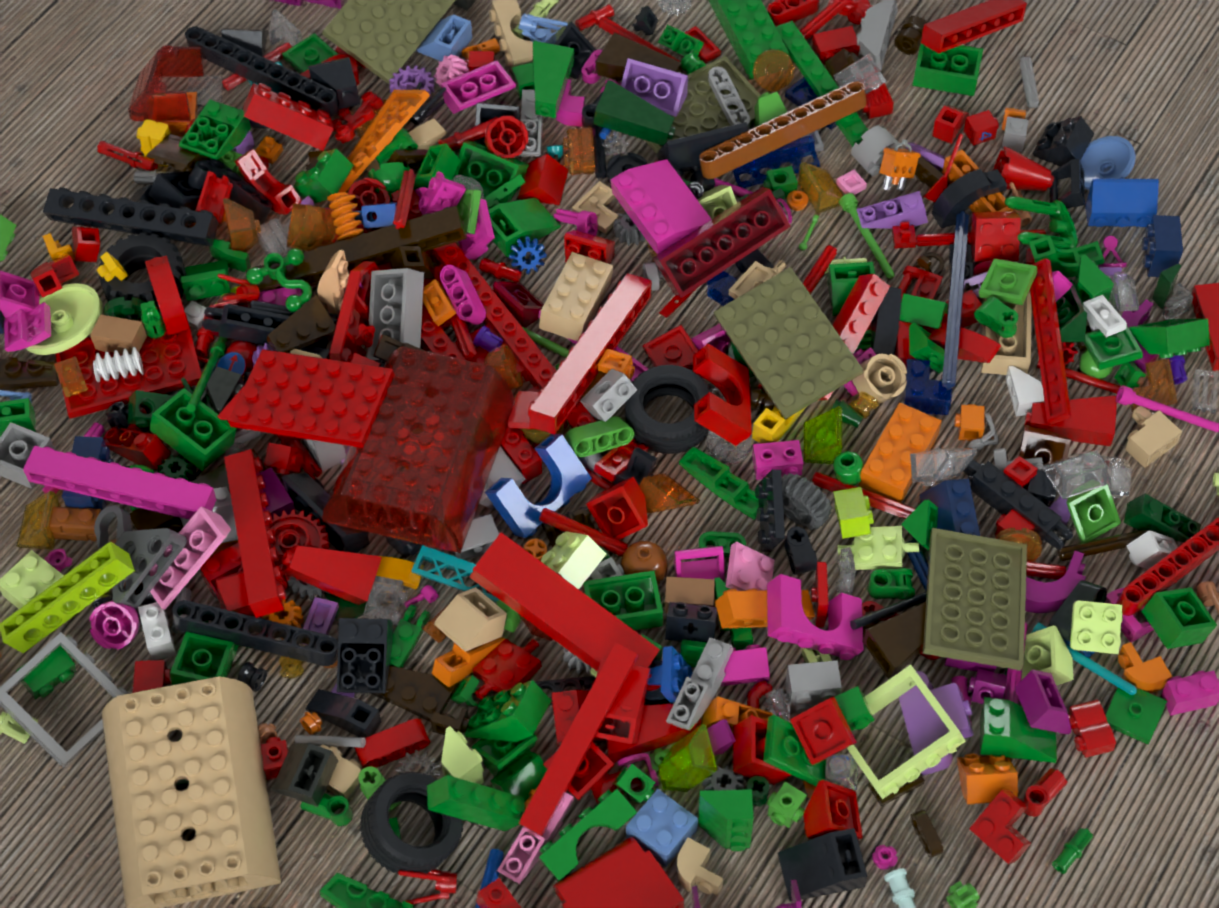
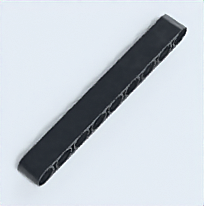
M190 27L185 31V38L191 53L258 85L259 83L265 84L271 88L270 91L277 94L279 92L285 93L291 97L290 100L297 103L298 101H303L309 104L310 108L318 111V109L330 114L329 117L338 114L337 96L332 89L200 27Z

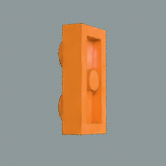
M436 279L423 287V303L438 326L456 314L446 293Z

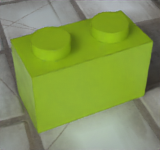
M862 488L833 491L835 510L842 539L871 534L870 524H874L872 510H869L868 495L863 496Z

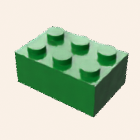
M920 44L913 86L974 96L983 49L960 45L942 53H937L927 46Z
M183 388L152 413L150 431L203 471L234 444L236 428L230 427L229 422L226 420H220L217 417L218 414L202 401L199 402L194 412H189L187 405L192 394Z

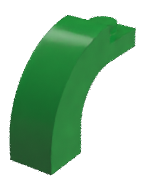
M1050 235L1029 242L1035 263L1047 258L1051 262L1052 272L1059 271L1066 278L1076 276L1081 256L1084 254L1097 265L1105 263L1098 241L1073 249L1056 248Z

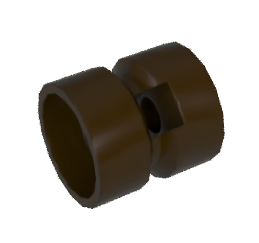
M909 16L905 20L894 41L896 48L906 55H914L919 51L924 24H927L926 20L918 16Z

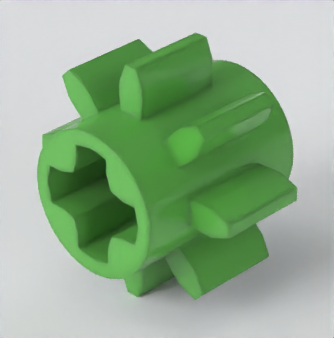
M958 881L950 887L948 891L950 895L947 896V902L951 908H976L978 906L976 903L980 899L978 892L970 883L962 885Z

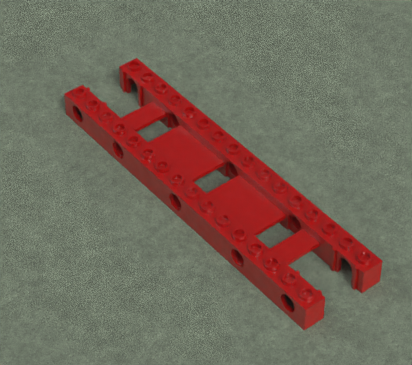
M414 189L407 220L422 216L419 208L420 197ZM400 190L391 194L392 203L397 202ZM362 224L356 226L357 228L364 230V232L362 233H368V231L363 227ZM456 243L425 251L439 265L434 268L435 273L438 270H442L446 265H453L467 272L486 311V317L483 321L485 326L490 329V332L503 339V343L495 355L482 347L477 348L474 346L477 354L468 360L463 356L458 340L453 343L443 331L444 328L452 325L450 319L438 326L422 302L420 349L432 351L470 368L463 390L449 387L471 416L475 414L480 416L492 432L494 447L500 445L526 478L522 482V484H525L542 474V460L537 451L534 450L524 437L523 430L520 431L518 428L508 427V419L516 397L500 405L490 391L522 375L526 381L533 385V388L528 391L540 392L548 384L550 376L557 371ZM390 262L378 266L380 270L392 269ZM424 279L423 287L428 285L434 279ZM480 329L470 333L472 342ZM579 400L561 427L563 429L566 428L567 421L573 429L596 422V420Z

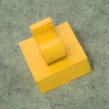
M106 252L100 257L104 264L98 267L97 272L107 282L111 281L114 276L121 281L128 276L119 261L110 253Z

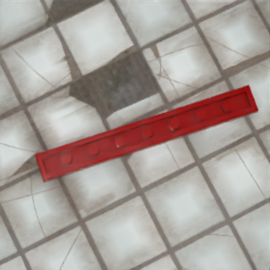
M1045 258L1031 264L1037 266L1038 272L1031 285L1030 294L1047 422L1052 425L1071 418L1051 262Z
M615 643L520 819V825L543 836L639 656L638 653Z

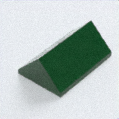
M1070 280L1073 284L1072 287L1056 301L1061 342H1085L1087 311L1075 283Z

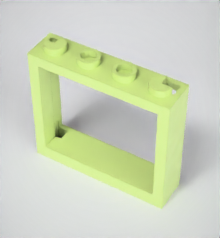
M911 665L865 696L872 715L914 686H917L949 732L880 780L874 775L854 745L848 747V751L882 799L892 792L894 794L897 793L899 787L907 782L916 780L921 772L928 767L936 766L941 761V758L948 753L956 752V748L966 742L961 732Z

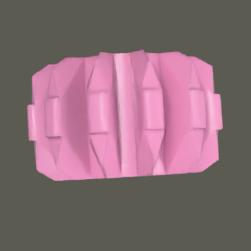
M456 55L444 56L443 61H439V66L435 68L437 71L434 75L436 83L442 87L441 83L469 71L466 67L467 63Z

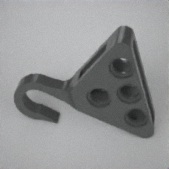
M110 505L99 513L95 521L94 532L97 537L98 548L101 549L108 543V526L111 520L117 516L115 545L130 554L135 571L113 587V602L137 609L185 547L187 539L184 535L168 528L132 531L129 512L116 505ZM171 544L172 552L168 557H165L164 551ZM157 563L158 570L156 574L150 576L149 571ZM142 582L143 590L139 595H136L135 589Z

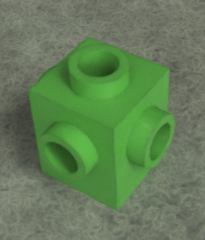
M784 782L778 793L774 791L767 801V805H769L768 816H770V819L775 824L790 828L794 821L798 823L801 820L805 811L803 807L805 806L807 795Z

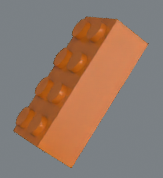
M899 402L861 470V482L858 486L902 503L939 435L942 420Z

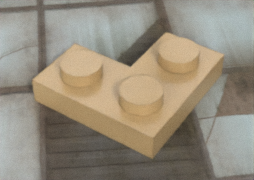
M600 181L572 207L574 212L580 213L586 210L596 213L598 230L604 234L614 226V222L618 217V214L606 207L615 198L612 189Z

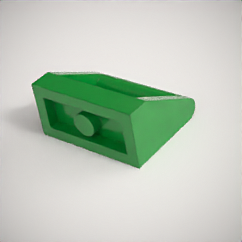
M912 323L909 326L910 355L936 372H943L945 349L928 338L931 335L930 332L916 323Z

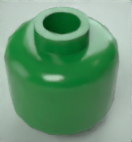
M850 451L839 454L833 463L836 479L848 485H856L861 482L860 473L864 465L859 454Z

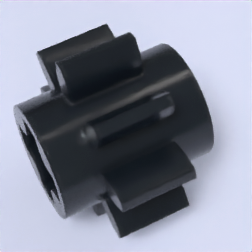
M115 402L108 408L106 416L111 428L117 426L118 429H127L130 426L128 423L129 404L125 406L123 402Z

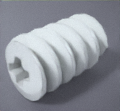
M135 347L132 349V354H129L125 348L123 356H120L118 351L115 350L114 357H111L107 351L105 352L104 359L101 358L99 353H96V358L93 360V369L97 382H100L101 375L105 381H109L110 374L114 379L119 378V373L124 378H127L129 371L132 376H136L138 369L142 375L144 374L141 356Z

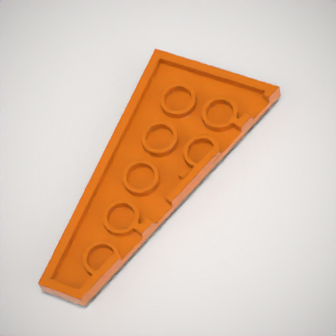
M393 90L347 159L354 166L338 193L348 191L354 181L384 147L391 143L399 130L429 98V93L425 90Z

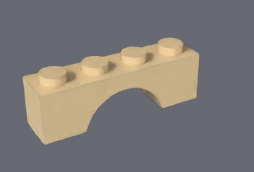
M517 0L492 1V10H489V18L495 24L494 31L496 37L500 38V49L505 52L506 66H510L512 72V67L532 63V41L520 39L512 32L521 21V10Z

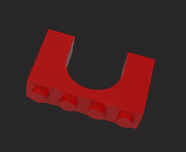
M708 343L693 355V372L715 385L723 394L726 402L709 392L694 404L695 422L737 446L752 434L749 369Z

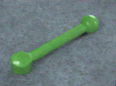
M814 215L803 242L799 244L798 247L801 251L807 249L808 239L819 220V215Z

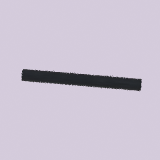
M927 591L852 620L850 626L853 630H856L926 602Z

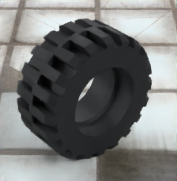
M140 233L138 236L132 234L128 235V238L124 240L122 238L117 240L116 245H111L107 249V252L119 261L128 274L122 281L114 276L109 282L99 275V280L108 302L119 297H124L125 301H132V297L146 303L154 301L160 311L151 280L142 283H131L126 281V279L135 271L147 268L145 261L167 255L180 299L183 297L182 293H184L181 277L186 276V270L181 253L176 245L167 238L162 237L160 239V235L151 234V236L147 235V233ZM102 259L100 260L101 263L99 264V267L104 264Z

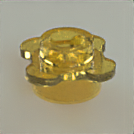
M281 656L279 658L281 677L296 678L304 673V668L301 665L302 661Z

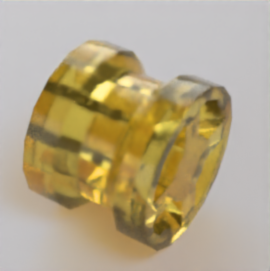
M862 391L859 393V398L853 400L850 406L863 415V419H867L870 416V411L876 409L879 403L875 397Z

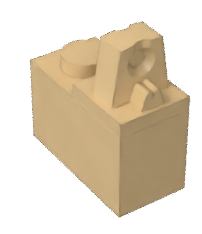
M1139 406L1133 411L1132 418L1137 422L1140 430L1135 429L1129 434L1125 450L1146 468L1178 444L1182 431L1160 410L1156 413H1151L1146 408Z

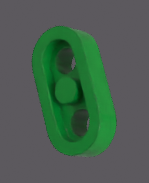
M708 531L700 536L698 547L706 548L709 544L714 547L723 546L724 557L729 558L731 545L739 542L746 546V540L739 533Z

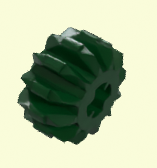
M171 454L168 460L162 458V464L157 465L158 473L174 479L183 478L188 482L196 479V466L181 454L177 457Z

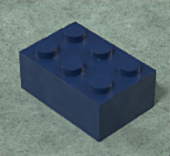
M75 436L72 453L85 458L93 457L106 463L114 462L110 457L109 447H106L103 437ZM63 490L62 498L66 507L101 509V511L106 508V500Z

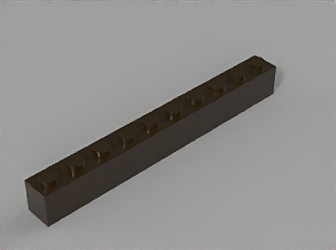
M457 206L446 207L440 211L407 220L405 228L400 227L399 230L395 228V225L381 227L378 230L362 233L346 240H339L327 246H319L314 250L304 252V260L300 265L290 264L286 266L285 277L288 280H304L310 286L318 285L330 259L339 250L345 252V258L348 261V274L350 275V271L363 261L375 262L377 266L389 263V259L399 246H420L424 251H429L467 239L462 217ZM273 264L270 268L277 269L280 264ZM258 265V266H255V267H257V268L260 269V268L264 267V265H262V266H261V265ZM268 275L264 276L260 284H257L260 292L284 288L277 280L270 278Z

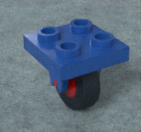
M673 646L663 647L662 661L653 660L649 665L650 674L645 702L648 704H659L668 700L671 704H674L686 678H691L693 674L691 666L687 664L682 655Z

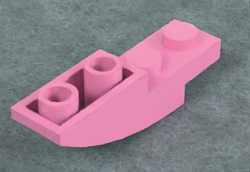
M567 792L565 793L543 836L523 827L497 871L520 884L536 865L539 856L542 855L539 850L550 840L552 841L563 824L562 820L575 798Z

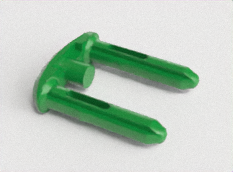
M1015 196L1005 199V205L1008 208L1049 215L1051 219L1049 230L1060 235V237L1051 236L1053 245L1056 248H1077L1078 239L1073 220L1061 201L1054 200L1050 203ZM1024 231L1019 233L1017 238L1022 244L1029 245L1030 241L1049 235Z

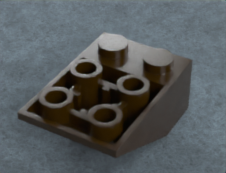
M173 134L167 136L147 153V157L154 158V163L173 166L174 169L192 172L197 161L212 159L179 147L178 144L183 136Z

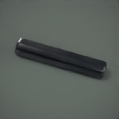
M595 125L592 128L595 177L597 179H604L607 177L605 142L599 136L603 127Z

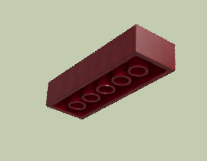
M761 187L653 257V260L674 295L682 298L791 227L771 190Z

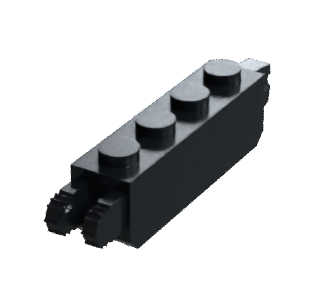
M228 304L224 305V309L207 307L204 311L205 317L212 318V320L205 319L202 321V326L207 330L219 332L218 336L261 345L267 343L269 345L267 336L290 316ZM328 338L311 345L326 349Z
M970 457L963 463L962 471L968 475L973 493L1000 514L1007 515L1014 509L1035 526L1032 539L1037 543L1044 544L1047 542L1059 550L1064 546V541L1055 532L1066 540H1071L1074 537L1072 530L1061 522V516L988 461L985 464H979Z

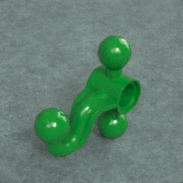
M298 248L289 250L286 257H282L278 253L268 254L264 259V267L260 269L253 267L246 273V279L250 284H260L264 276L268 275L270 278L277 280L284 288L302 289L303 294L301 296L290 295L286 299V308L291 312H296L301 308L303 304L309 301L312 295V289L308 282L299 279L288 280L285 277L286 266L290 264L297 266L304 260V253ZM273 264H280L277 269L270 268Z

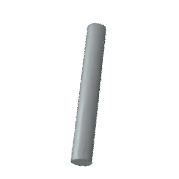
M295 736V743H311L317 746H322L323 744L325 746L364 748L366 744L364 737Z

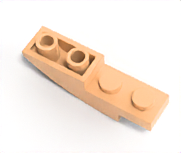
M339 250L330 259L318 284V298L321 302L327 304L328 313L340 314L344 290L349 278L348 261H346L343 250Z

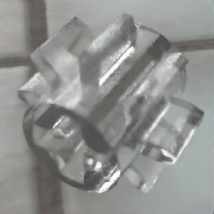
M613 131V136L605 135L607 140L602 146L608 149L605 153L606 155H611L612 153L613 156L619 153L627 154L625 149L630 143L624 140L626 138L625 134L619 137V133ZM619 142V146L614 148L613 144Z

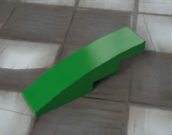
M692 447L679 461V465L697 481L735 509L753 520L756 519L759 502L755 497V491L749 489L748 482L730 473L729 466L695 447Z

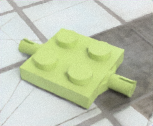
M902 526L870 527L871 534L855 536L852 545H838V555L852 554L854 570L903 568L905 552H919V542L905 543Z

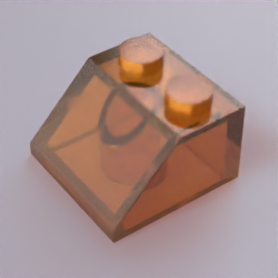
M293 204L286 247L310 251L319 246L335 243L340 235L336 234L335 230L338 227L333 224L336 218L331 216L334 210L306 204Z

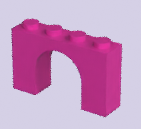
M780 574L767 583L768 636L776 638L781 642L797 644L801 648H810L822 654L838 656L842 660H851L864 651L862 642L863 627L853 630L850 626L852 620L862 617V599L840 593L828 602V630H822L814 626L803 611L801 580Z

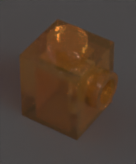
M76 357L54 364L66 397L88 390Z

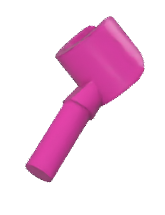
M426 585L422 588L420 594L404 602L407 608L423 599L432 603L438 599L439 595L432 586Z

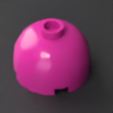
M113 600L104 602L95 608L89 622L91 621L90 633L96 643L107 649H122L135 639L140 629L139 615L134 607L114 603Z

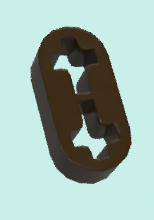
M922 809L912 813L910 818L913 828L927 855L932 858L942 854L943 846L926 811Z

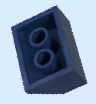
M969 478L945 480L919 494L920 504L924 500H930L938 507L937 529L980 536Z

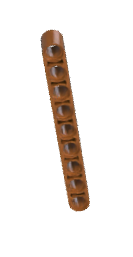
M858 81L848 83L702 152L699 159L703 177L706 179L717 178L864 108L867 103L865 85Z

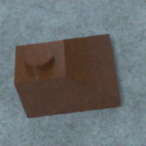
M1025 425L1018 456L1023 459L1042 457L1043 471L1056 474L1054 483L1062 485L1071 439L1047 429Z

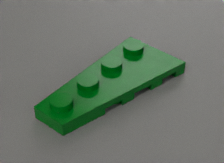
M336 873L320 890V896L336 908H414L413 904L397 901L390 898L387 893L382 891L378 893L367 888V885L339 873Z

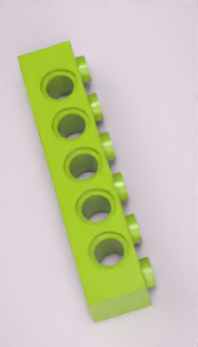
M111 541L1 622L0 632L3 643L21 653H25L133 573L135 570L130 554Z

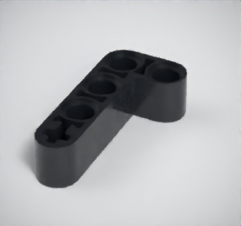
M207 159L195 163L187 180L189 185L202 190L208 171L214 172L216 177L220 179L224 175L233 184L228 203L251 222L258 225L265 223L273 207L269 199L219 160Z

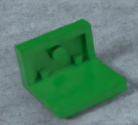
M225 260L188 266L185 268L186 276L181 277L187 301L231 293L230 281L218 278V274L229 276L228 263Z

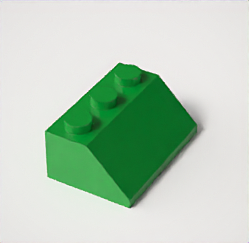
M474 141L463 142L458 157L460 163L452 181L464 185L466 189L480 190L481 196L486 197L519 174L524 179L529 164L514 158L500 157L490 152L486 146ZM520 187L501 200L496 198L494 201L498 200L499 203L510 202Z
M1208 318L1167 319L1129 327L1132 335L1149 354H1159V358H1171L1173 355L1201 351V347L1210 345Z
M655 571L595 579L583 583L584 594L634 631L663 626V609Z
M752 789L700 791L698 826L724 849L739 852L750 848L754 820Z

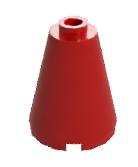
M1003 147L1004 151L1001 150L999 152L993 170L998 169L1006 181V190H1011L1009 185L1011 182L1014 183L1016 190L1046 191L1047 188L1052 186L1054 176L1051 175V170L1009 147Z

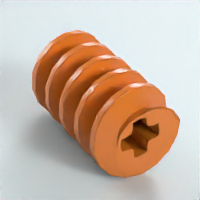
M339 192L327 197L328 201L331 202L329 204L330 209L334 210L331 216L336 218L333 221L334 226L338 227L335 232L337 235H341L337 238L338 241L356 237L364 232L363 229L356 227L362 223L361 220L354 219L360 215L359 212L352 211V209L357 207V203H350L355 198V195H348L347 192Z

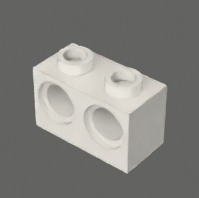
M158 602L138 607L147 648L152 660H161L177 655L166 610L162 609Z

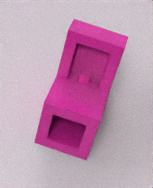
M568 79L555 119L565 125L582 127V110L585 107V97L571 96V80Z

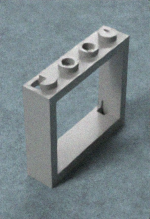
M60 632L0 687V706L57 763L65 768L104 731L102 719L66 752L8 692L61 645L113 698L129 693L121 686L117 688L111 682L113 680L111 675L104 669L100 671L94 665L96 662L93 657L87 652L83 654L77 648L78 643L70 635L65 636Z

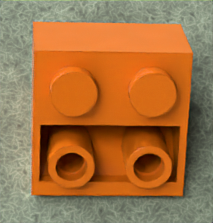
M972 753L966 754L964 757H957L962 795L967 804L991 803L1001 790L1008 789L1018 797V772L1008 757L1004 755L979 756Z

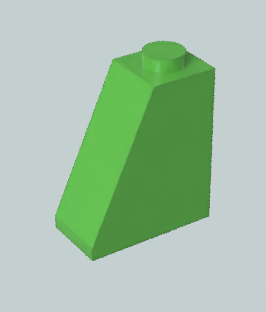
M767 92L758 98L754 107L755 127L787 113L778 92L772 94ZM796 140L793 141V142H791V143H789V144H787V145H784V146H782V147H780V148H778V149H776V150H774V151H772V152H775V151H777V150H780V149H782V148H785V147H787V146H790V145H792V144H795Z

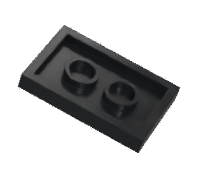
M772 469L755 488V497L759 502L756 518L757 521H760L757 539L758 543L761 544V552H771L785 539L781 470Z

